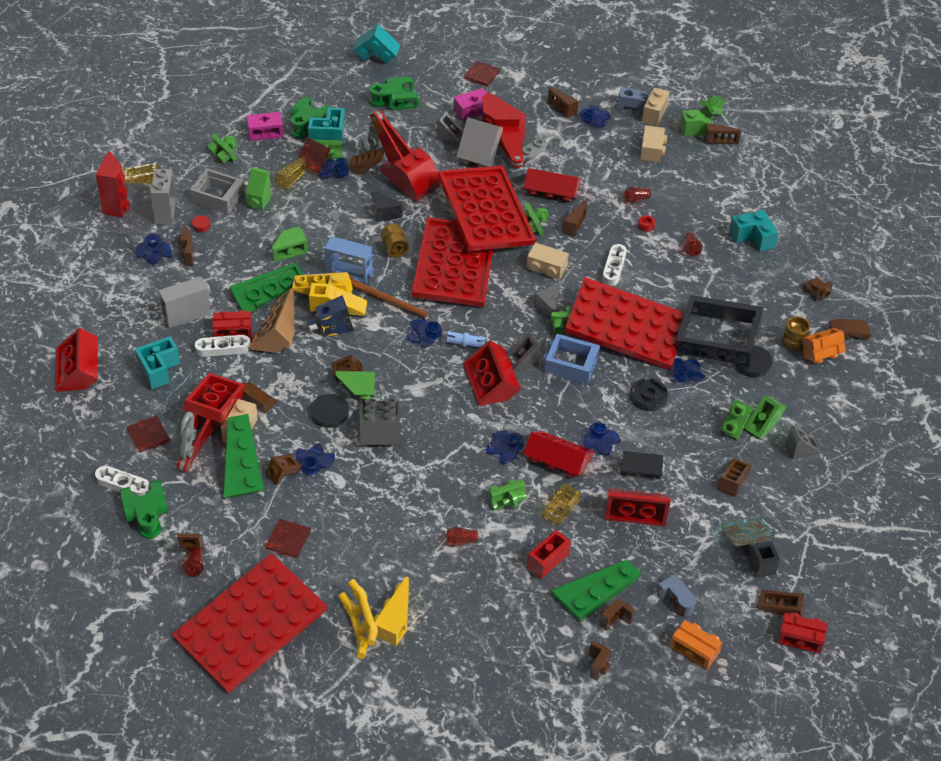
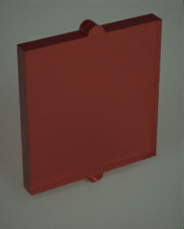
M476 61L464 75V79L488 87L499 74L500 69L490 64Z
M308 137L303 148L300 150L301 153L296 163L320 174L324 163L327 162L326 159L331 148Z
M157 415L146 420L141 419L140 422L127 426V430L139 453L151 448L156 449L157 446L170 442V438Z
M279 519L265 549L278 552L279 555L284 554L298 558L311 532V528L299 525L297 522L292 523Z

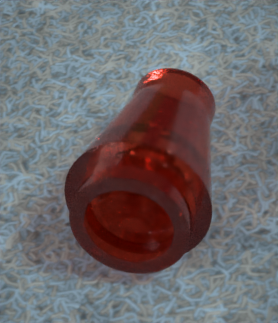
M630 186L625 189V200L635 203L651 198L650 188Z
M689 232L685 235V251L690 256H698L702 252L703 245L693 232Z
M455 526L447 529L448 545L456 547L478 542L477 530Z
M202 547L191 548L183 563L184 572L190 577H197L204 570Z

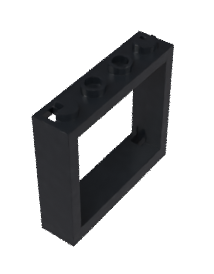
M690 295L676 338V353L750 366L762 323L763 307ZM696 314L753 324L747 347L685 338L691 315Z

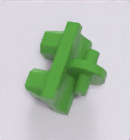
M712 95L709 100H702L700 104L705 107L700 112L711 120L715 114L722 115L724 111L721 108L726 101L720 96Z
M215 133L211 135L213 141L207 147L213 155L220 151L216 156L223 164L229 159L233 161L238 159L232 148L235 149L237 147V139L233 135L224 136L223 140Z
M312 140V157L324 159L342 158V141Z
M529 202L525 203L526 209L523 211L527 220H532L529 222L533 233L538 231L539 235L544 234L540 222L545 223L547 221L549 212L545 208H537L534 213Z
M566 306V311L551 313L550 327H553L554 334H562L571 314L570 306Z
M734 399L720 431L739 439L753 407L738 399Z
M512 479L500 488L496 485L490 487L489 496L492 509L495 511L509 505L512 508L518 507V502L527 499L525 482Z

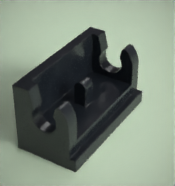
M623 451L621 475L625 476V473L629 472L657 475V479H661L663 455Z

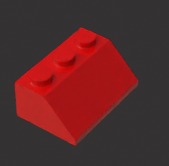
M107 152L95 174L102 213L123 217L130 207V201L127 199L128 189L125 187V174H123L122 166L111 152Z
M528 168L524 189L528 190L530 194L538 195V192L545 193L544 196L555 198V195L562 196V200L571 201L572 198L576 199L581 179L575 176Z
M79 327L56 347L55 391L86 390L97 381L99 348L97 336Z
M491 340L463 362L480 406L508 401L521 390L505 348Z
M540 430L531 432L523 454L529 456L528 460L536 463L540 461L545 462L548 468L553 470L560 468L565 470L564 474L576 477V475H583L595 451Z
M608 488L605 520L666 527L671 498L669 495Z

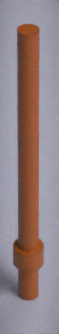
M349 275L354 288L422 318H427V311L354 280V277Z

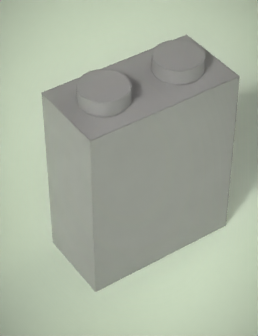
M467 117L456 157L461 158L463 163L471 164V161L475 162L477 167H492L503 127Z
M201 276L159 290L162 315L169 328L211 314L210 307L213 304L209 293H211L210 286L203 281Z

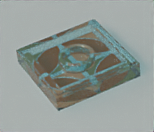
M760 516L721 522V530L735 546L775 539V533Z

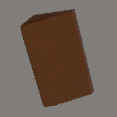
M242 383L245 384L242 399L256 404V408L264 414L278 403V400L252 383Z

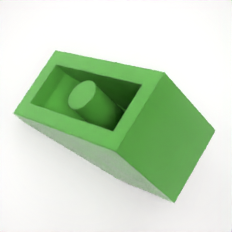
M698 109L682 111L679 127L684 137L705 135L707 123H712V121Z
M252 167L246 190L247 207L264 210L271 198L269 171Z
M300 226L282 231L272 247L274 263L308 253L307 239Z
M336 371V376L355 395H359V399H369L371 395H375V372Z
M764 395L744 428L761 439L778 422L787 407L774 398Z

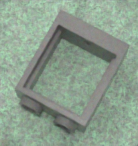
M155 169L150 192L155 224L173 225L177 202L173 170Z
M206 169L189 190L191 203L225 214L231 212L245 193L244 180L210 169ZM210 185L227 190L222 198L205 193Z

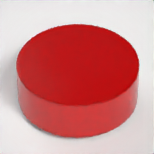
M645 215L638 219V228L641 231L650 232L654 230L656 221L653 217Z
M196 216L192 220V228L197 232L207 231L210 228L209 218L206 216Z

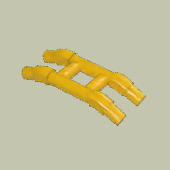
M352 579L348 582V586L359 602L356 606L345 592L341 593L338 598L344 605L343 607L350 617L355 632L357 658L364 659L368 645L374 646L376 643L378 628L374 622L366 592L358 585L355 579ZM361 614H363L365 620L362 624L359 620Z

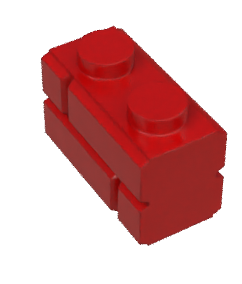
M221 311L213 313L214 337L246 335L252 338L251 311Z
M554 530L549 537L545 538L527 554V569L538 578L543 579L570 554V539L558 530Z
M784 613L778 643L821 654L828 623H824L817 618H804L797 613Z

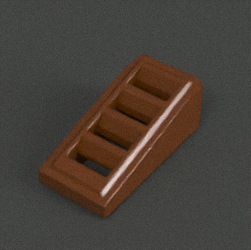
M549 87L547 99L549 103L567 118L577 114L579 102L576 99L553 87Z
M707 123L705 141L711 144H739L741 129Z
M383 147L353 156L349 168L358 176L377 165L383 159Z
M583 201L565 218L562 228L563 234L573 237L577 235L587 213L586 201Z
M733 458L721 475L717 490L735 497L752 465Z
M761 590L758 610L784 616V613H797L803 617L805 606L804 594ZM767 598H771L770 604H766ZM776 600H779V605H775Z

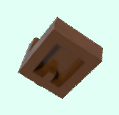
M816 277L805 282L803 289L815 301L830 296L833 283L831 281L824 283Z
M353 355L332 362L333 377L336 381L340 380L336 376V371L362 372V363L360 360H356Z
M291 454L271 458L266 474L275 484H280L283 475L299 473L302 466Z

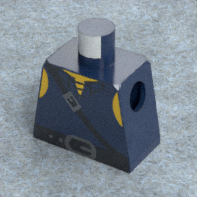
M343 295L317 306L315 309L318 317L308 320L311 331L322 328L326 337L354 331Z

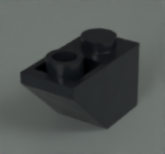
M751 540L754 543L743 544L756 578L776 574L780 558L772 542L767 540L755 542V540Z

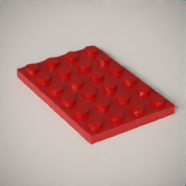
M504 166L438 171V179L468 251L528 246L536 243V238Z
M427 217L412 297L484 307L493 249L468 251L456 221Z
M584 277L564 332L671 370L677 352L676 338L685 312Z
M271 553L172 633V636L228 694L326 612L328 607Z

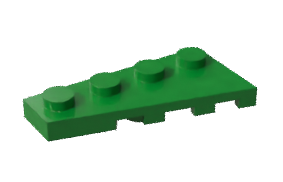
M293 263L231 285L230 292L240 310L251 311L252 314L291 289L295 276L303 275L298 264Z
M249 415L228 417L224 499L264 492Z
M624 560L551 590V596L580 623L641 577V572L628 560Z

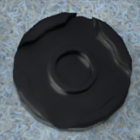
M755 346L750 366L735 364V366L746 376L761 377L762 374L766 375L770 371L772 357L766 349Z
M644 378L633 383L629 397L637 408L645 411H655L664 407L667 403L668 390L662 382L651 378L650 380H645Z
M325 394L316 398L311 404V418L319 426L334 428L338 424L344 423L349 417V405L339 395Z

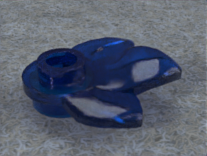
M595 105L587 106L586 109H582L580 112V119L583 122L593 123L600 127H605L604 121L611 119V115L607 111L600 110Z
M339 157L336 160H324L321 163L324 170L318 174V177L331 178L336 175L337 178H343L349 173L347 159Z
M149 234L145 237L144 242L137 246L136 257L145 256L147 261L154 266L161 256L171 258L172 249L168 243L162 241L158 234Z
M425 319L412 320L410 325L414 331L407 335L406 339L412 343L421 342L422 347L430 346L435 342L436 338L441 336L442 327L436 321L428 322Z
M680 358L674 359L672 368L673 378L676 381L682 383L687 382L688 379L701 381L706 377L703 373L699 372L701 368L699 361L694 359H687L686 361Z
M597 421L589 426L588 433L584 435L583 443L586 449L595 448L598 453L608 456L612 452V444L621 443V439L615 431L608 430L604 423Z
M504 430L497 431L492 434L494 440L488 444L486 453L500 454L501 464H507L514 460L517 456V451L522 449L524 445L523 436L519 433L510 434Z
M318 443L308 451L298 448L295 453V459L301 464L303 473L314 475L320 469L331 466L335 460V454H325L322 446Z

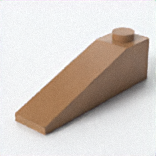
M292 288L276 300L269 311L270 315L261 324L263 326L261 332L254 334L249 345L251 350L278 353L292 345L295 333L294 290Z

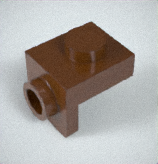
M618 598L611 606L607 605L602 610L600 626L607 631L619 618L630 625L633 622L635 611L628 603H624Z
M594 641L591 642L589 648V656L595 659L591 666L590 678L598 681L601 675L605 676L610 668L609 662L612 650Z

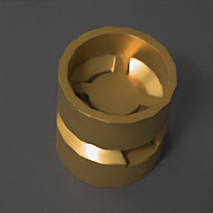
M395 223L385 226L380 235L388 255L400 257L406 254L409 250V243L402 227Z
M794 316L787 320L782 338V344L786 349L790 351H801L804 349L802 338L809 335L811 326L807 319Z

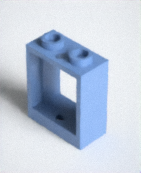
M333 236L330 237L324 247L325 273H332L333 270L338 273L348 272L350 276L354 277V280L367 284L369 278H372L374 275L372 247ZM339 254L363 260V267L339 261Z
M556 334L554 341L551 340L549 343V353H545L543 357L544 372L588 384L599 358L600 345ZM559 349L585 356L587 359L584 366L554 359L555 354Z

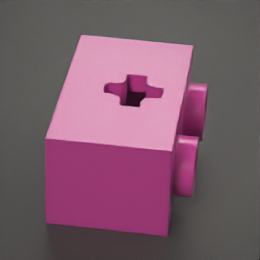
M481 88L454 97L453 110L462 121L467 120V117L481 116L482 96L487 94L486 91Z
M280 112L247 115L250 141L283 138Z

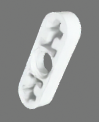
M615 244L611 247L602 280L604 284L609 286L618 284L627 249L621 244ZM611 263H616V264H618L619 266L613 267V266H611L610 264H611Z
M246 335L200 338L195 342V351L201 357L243 354L250 350V339ZM220 344H227V345H228V346L225 347V348H219V347H218V345H220Z
M101 466L95 472L97 483L103 487L120 492L121 488L130 487L132 493L138 496L150 492L149 482L144 478L110 466ZM120 480H128V483L125 485L117 484Z

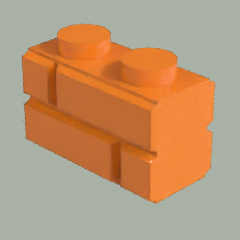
M832 328L803 337L804 358L812 361V363H821L824 358L838 357V354L846 351L844 332Z
M684 620L672 636L670 647L708 670L719 655L723 642L716 635L708 634L701 630L698 624Z

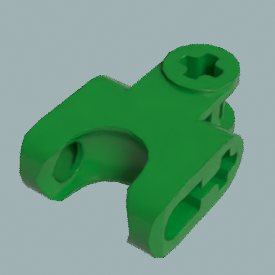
M411 77L388 78L383 84H373L369 89L370 94H372L369 97V103L375 107L389 105L392 110L412 109L418 107L420 101L417 93L412 92L415 84Z
M303 97L293 106L290 112V123L293 125L291 135L295 138L305 137L308 134L310 117L327 118L328 107L332 106L325 105L321 108H313L312 98Z
M161 480L152 481L150 492L142 496L133 494L130 487L121 488L120 492L127 523L138 520L140 533L146 539H153L160 535L159 515L168 513Z

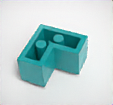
M377 24L356 39L352 51L363 61L375 54L387 64L397 57L400 44Z
M328 107L327 118L310 117L308 126L309 144H312V140L342 141L343 145L345 108Z
M765 210L732 216L729 232L736 243L753 240L759 252L776 248L779 232Z
M169 336L135 349L137 364L151 390L169 384L167 368L180 364L178 348L172 337Z

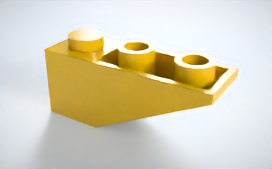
M348 272L295 276L292 287L294 291L307 295L310 294L312 283L331 284L351 294L353 290Z
M312 283L309 294L310 311L316 312L315 308L343 295L350 315L365 316L367 300L331 284Z
M405 577L402 583L397 584L394 595L391 599L388 598L382 612L374 617V622L378 628L377 637L394 646H397L407 631L409 577Z

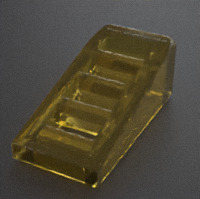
M301 157L275 173L276 185L285 190L289 189L306 172V159Z
M158 163L125 168V183H152L154 170L160 169Z
M564 483L546 507L542 516L560 525L582 498L581 492ZM564 495H567V496H569V497L572 498V499L569 500V499L565 498ZM562 500V501H564L565 503H567L568 505L565 506V505H563L562 503H560L559 501ZM557 505L558 507L562 508L563 512L556 509L555 506ZM553 511L560 516L556 518L555 516L551 515L550 512Z

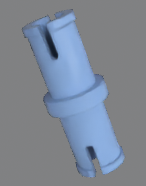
M448 331L446 343L460 344L463 347L481 348L484 345L485 337L469 335L466 332L461 334Z

